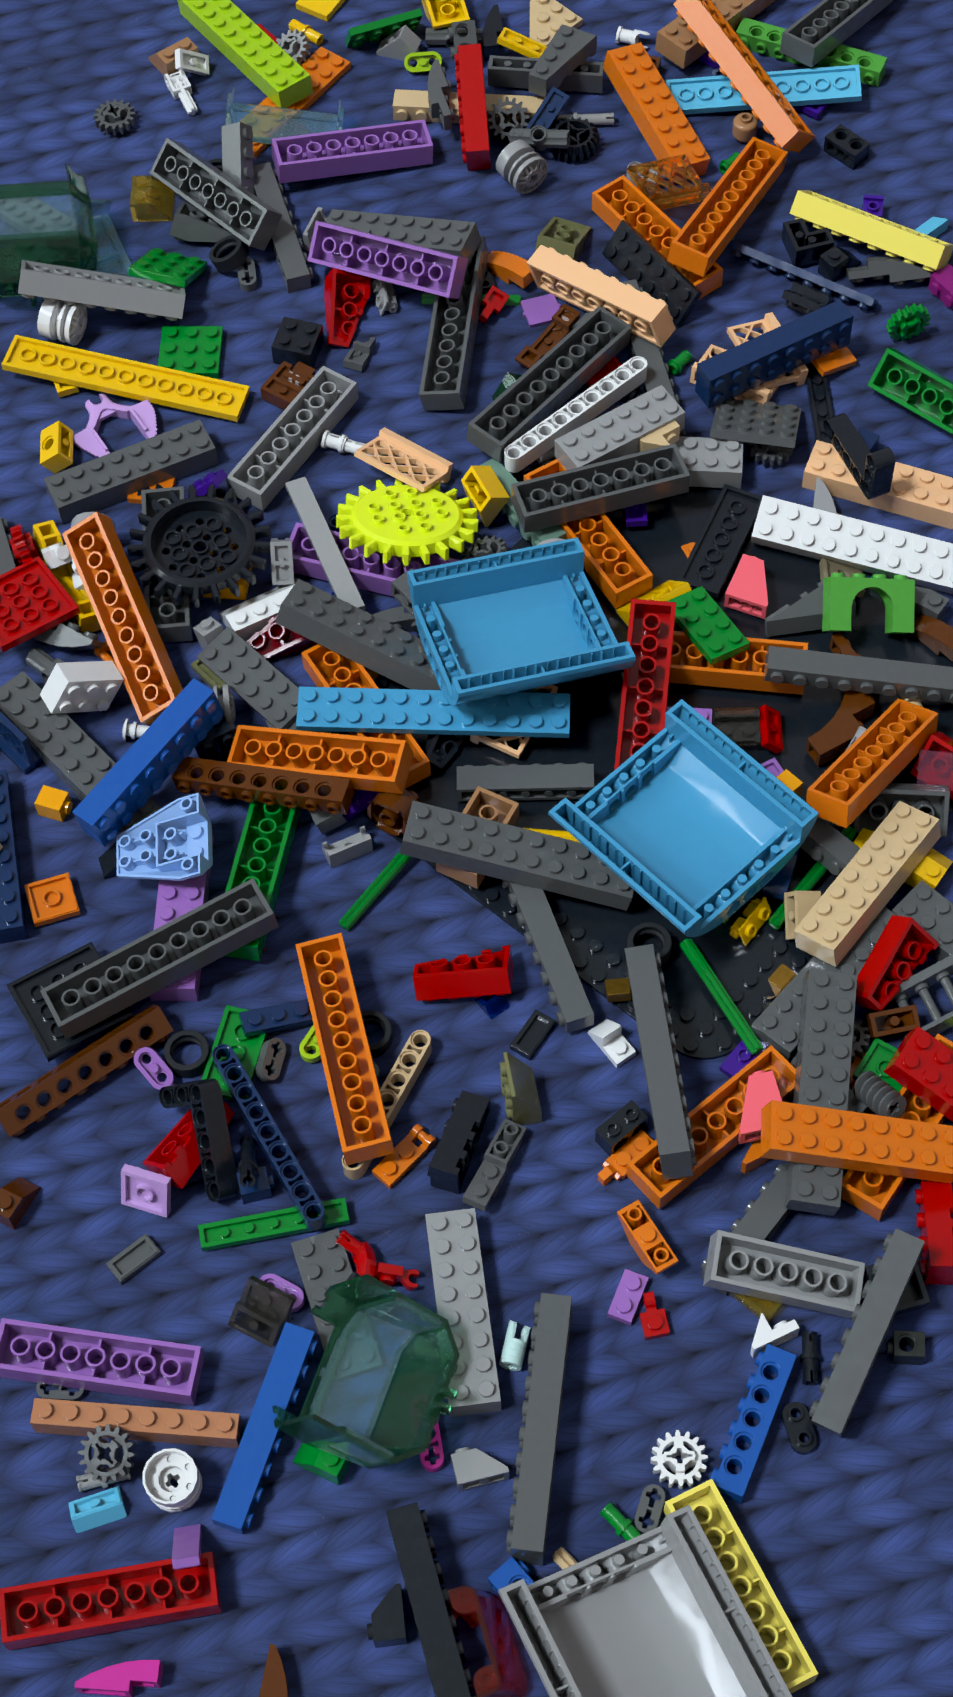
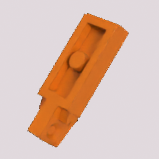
M643 1130L639 1131L606 1159L602 1164L604 1169L597 1174V1180L603 1186L607 1185L614 1178L617 1181L620 1179L624 1180L627 1177V1163L654 1141Z

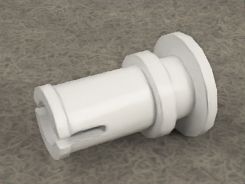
M126 718L122 729L123 740H126L127 736L134 740L135 738H140L150 726L140 725L135 721L129 723V718Z

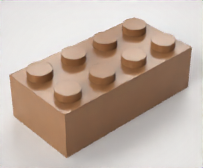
M478 786L462 813L515 826L519 819V803ZM436 863L437 872L478 889L485 877L482 874Z

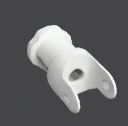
M619 26L615 40L618 44L623 42L632 45L639 43L640 34H651L637 29L634 31L623 29V26Z

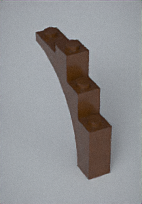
M840 632L831 635L829 648L832 653L861 656L852 649L849 640L844 638ZM845 691L841 706L834 717L820 731L807 739L806 752L818 767L842 755L853 739L858 727H864L861 721L873 715L875 700L871 693Z

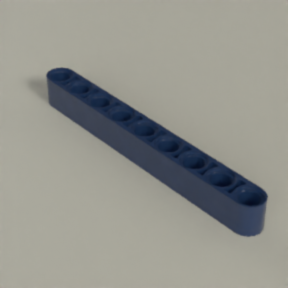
M227 1044L216 1046L212 1051L215 1068L305 1226L314 1231L322 1229L326 1224L324 1206L231 1046ZM222 1057H229L226 1061H219ZM233 1076H240L237 1080H230ZM244 1095H251L249 1099H241ZM255 1114H262V1117L259 1119L252 1118ZM265 1134H274L273 1137L269 1139L263 1138ZM278 1153L285 1154V1156L282 1158L274 1157ZM291 1172L297 1174L294 1178L286 1177ZM302 1192L308 1193V1196L305 1198L297 1197ZM317 1212L320 1214L315 1219L309 1218L311 1213Z

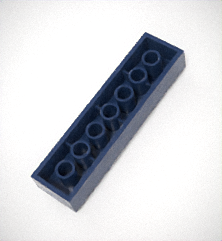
M838 300L697 364L695 392L704 404L710 408L721 404L727 399L737 397L749 389H754L760 384L774 380L782 374L792 372L794 369L804 364H809L815 359L827 356L837 349H842L850 343L854 316L842 301Z
M6 769L0 770V843L3 846L0 850V944L28 939L12 789Z

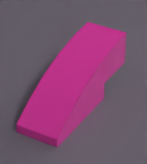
M160 1660L123 1662L86 1675L77 1680L74 1687L78 1693L132 1697L134 1686L161 1688L164 1666Z

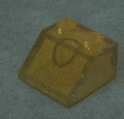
M152 175L132 176L130 209L133 222L172 221L174 191Z

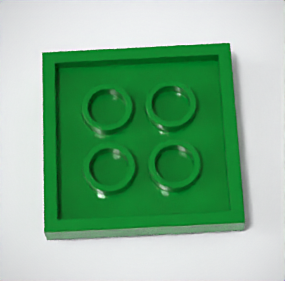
M153 248L129 267L128 275L185 288L207 270V261H202L199 257H185L181 253H167L162 249Z
M162 326L158 366L219 379L223 326Z

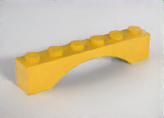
M53 520L33 525V538L40 553L39 556L47 566L41 549L62 542L64 546L61 534ZM70 562L50 569L80 609L81 613L72 617L73 622L81 626L80 630L84 633L86 630L90 632L101 630L86 591L74 588L72 579L74 571Z

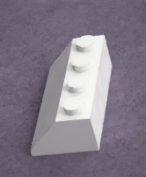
M294 579V584L281 585L219 612V616L226 628H231L246 642L256 632L262 630L269 623L268 620L278 614L281 603L298 579Z

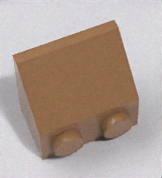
M186 37L153 54L148 59L164 76L166 73L169 75L179 71L175 69L176 49L181 48L197 53L199 51L198 47Z

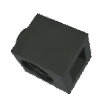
M894 1330L891 1339H887L886 1344L887 1355H891V1364L922 1365L925 1359V1332ZM907 1344L912 1350L905 1352L900 1349L899 1345Z

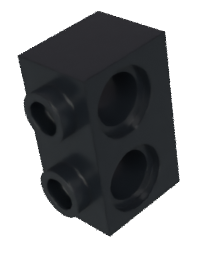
M841 124L825 136L823 151L852 170L869 157L870 143Z
M631 1100L595 1129V1142L611 1156L639 1131L648 1129V1116Z

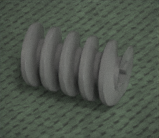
M873 1071L863 1072L857 1078L853 1093L857 1099L874 1113L898 1118L904 1113L907 1105L906 1098L901 1096L898 1091H895L892 1086H889L879 1076H876Z

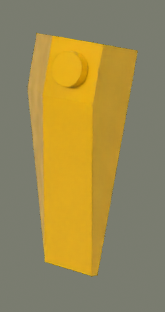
M863 828L853 843L861 849L874 831ZM931 848L905 882L914 888L922 880L935 889L953 861Z

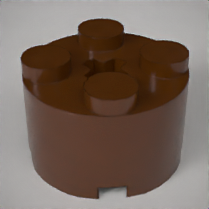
M404 789L403 794L378 792L369 804L367 814L370 819L374 817L378 822L376 826L385 833L393 836H398L400 833L404 835L412 801L418 802L419 796L414 791H407L406 789Z

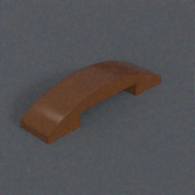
M563 304L552 316V323L531 347L526 345L515 358V361L530 369L572 331L573 325L581 315L580 312Z

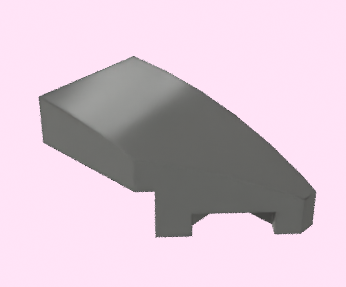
M370 337L368 342L363 343L354 341L353 348L349 350L343 360V367L362 372L372 354L376 337Z

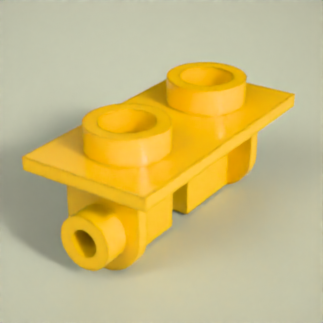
M763 897L762 900L758 898L751 900L742 913L747 919L739 917L730 927V935L733 938L741 937L745 946L755 937L757 931L772 913L766 897Z

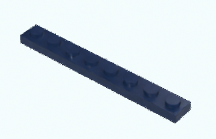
M733 240L727 245V248L732 250L731 254L736 257L742 258L743 255L750 258L749 262L759 266L761 263L768 265V270L778 273L779 270L786 272L784 276L792 280H796L797 277L803 279L804 284L813 288L815 285L822 287L821 291L830 295L833 292L840 295L839 299L849 303L851 300L858 302L857 306L869 310V307L873 309L877 307L878 301L870 296Z

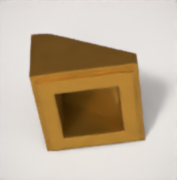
M781 964L768 979L776 997L796 976V973L784 964Z
M629 978L605 980L607 1003L631 1001Z

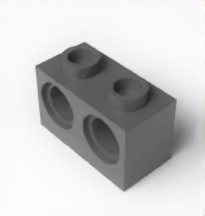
M475 20L451 23V27L448 28L449 39H453V47H450L451 59H455L454 54L458 53V45L477 44ZM464 27L467 30V35L465 37L458 36L457 28Z

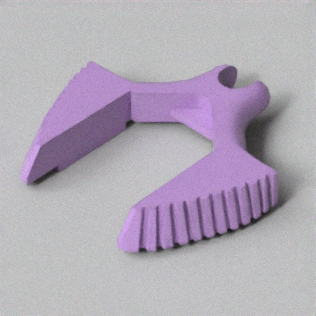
M99 394L102 401L100 404H92L89 399L86 401L85 407L89 413V421L84 430L73 435V443L80 450L94 458L109 454L107 446L97 433L102 420L110 416L123 419L131 418L145 439L157 435L154 407L149 400H144L132 406L120 405L112 402L105 394Z

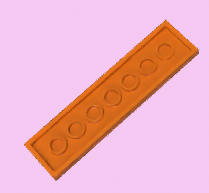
M320 47L301 65L311 76L313 94L284 110H281L266 97L240 121L252 126L253 157L256 158L272 143L273 138H277L338 81L351 68V62Z

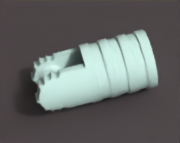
M511 1320L508 1324L499 1365L510 1371H520L531 1327L524 1326L521 1330L520 1338L516 1339L514 1337L517 1322Z

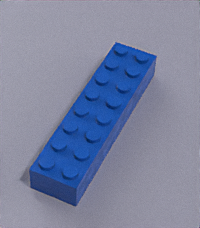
M193 678L72 811L83 831L104 847L113 841L117 833L124 825L131 821L139 808H142L147 803L148 798L161 788L166 778L176 771L183 759L188 757L192 753L193 748L205 739L210 729L221 721L224 712L213 690Z

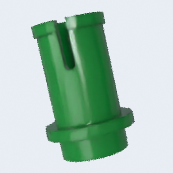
M735 152L728 159L720 162L719 170L722 174L728 170L740 153Z
M683 350L675 359H671L668 362L671 374L676 375L682 372V368L692 360L690 352Z

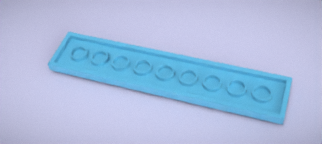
M859 65L766 72L792 106L862 101ZM720 75L666 80V85L684 115L753 110L750 105L748 106L742 101L741 93L730 85L731 80L728 76Z

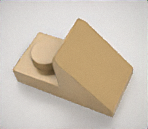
M673 421L640 439L639 452L676 443L679 440L680 425Z

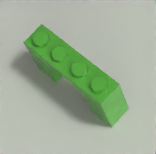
M831 573V577L823 578L822 632L851 631L853 600L861 590L870 589L875 591L884 602L885 634L914 633L915 579H907V575H894V579H887L885 574H874L873 578H865V574L861 573L852 574V577H844L845 573Z

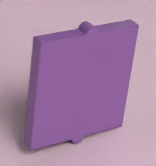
M552 294L520 302L523 317H526L530 328L552 323V316L561 307V304L557 302L556 297Z

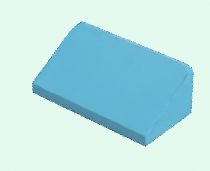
M932 217L915 230L936 238L947 230L949 220Z
M119 1486L68 1503L76 1533H81L127 1516Z

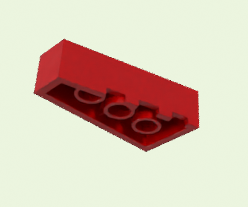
M510 945L502 946V951L491 953V949L482 950V955L469 957L467 954L458 955L453 961L449 962L443 958L415 964L412 977L416 1000L431 1002L436 999L455 1000L461 997L479 998L486 995L503 996L511 994L514 966Z
M223 1101L228 1125L235 1113ZM191 1108L142 1162L149 1171L171 1177V1186L183 1189L201 1163Z

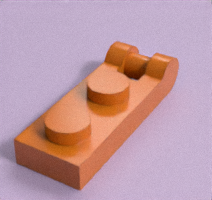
M416 1124L410 1133L394 1148L395 1153L387 1155L372 1170V1174L389 1189L437 1142V1139L432 1134L428 1135L424 1132L425 1129L420 1124ZM417 1139L422 1142L419 1147L414 1144Z

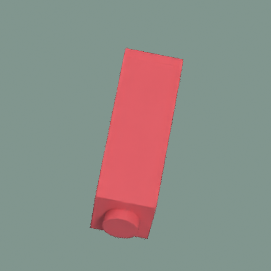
M742 555L725 593V607L762 619L767 617L768 596L764 560L755 556Z
M761 1070L754 1072L748 1077L738 1137L739 1144L761 1140V1109L771 1100L782 1101L773 1071L765 1072Z

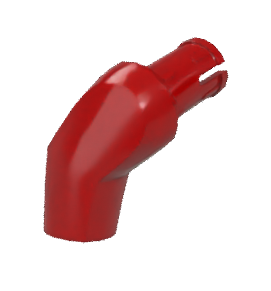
M344 1229L339 1234L340 1238L337 1237L335 1243L353 1254V1261L357 1266L356 1272L360 1275V1278L366 1277L368 1283L374 1282L377 1262L373 1247L367 1241L360 1242Z

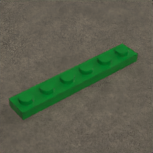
M345 1197L322 1202L326 1214V1224L322 1229L350 1224ZM295 1207L198 1225L202 1252L314 1231L305 1226ZM317 1212L311 1213L309 1218L315 1219L320 1214Z

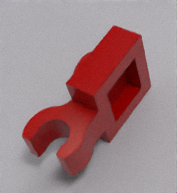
M492 285L481 303L485 306V309L478 320L485 324L492 312L498 315L510 296Z
M379 1262L376 1267L374 1280L389 1286L401 1282L405 1289L414 1291L417 1289L418 1284L411 1283L409 1277L417 1278L419 1271L415 1269L405 1270L403 1266Z
M653 1291L643 1293V1303L646 1312L640 1313L639 1318L644 1339L650 1340L669 1336L670 1329L665 1309L657 1310Z

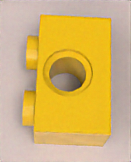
M60 421L43 429L40 434V464L54 474L73 464V430Z

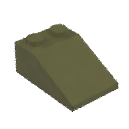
M554 216L539 233L535 251L540 245H543L547 248L555 249L562 255L566 254L577 261L589 236L591 227Z

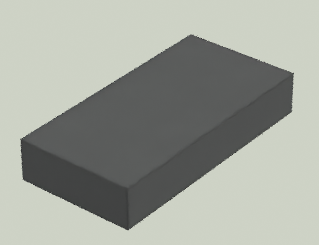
M145 1233L108 1261L106 1266L122 1285L162 1253Z

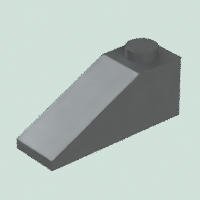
M915 586L914 618L923 614L942 621L947 614L950 599L931 589Z

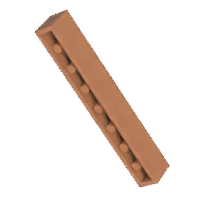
M34 1398L30 1420L35 1433L88 1437V1431H93L96 1434V1426H102L105 1431L106 1425L112 1424L113 1431L116 1427L120 1426L122 1427V1435L125 1433L131 1434L127 1440L226 1448L239 1447L243 1425L240 1414L43 1398ZM110 1435L102 1436V1438L115 1439V1437Z

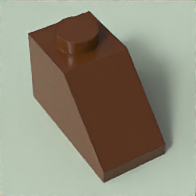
M916 1004L863 1014L865 1027L869 1028L868 1035H870V1038L913 1030L917 1026L921 1028Z
M21 1177L3 1186L0 1189V1223L15 1230L41 1188Z

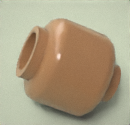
M745 112L736 115L733 119L732 129L734 138L746 143L752 137H756L758 128L757 118L753 114Z

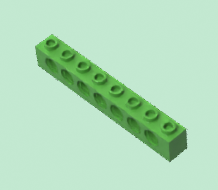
M743 17L736 33L750 51L811 68L780 53L782 34L786 29ZM840 44L812 68L859 65L861 83L878 87L885 74L888 57Z

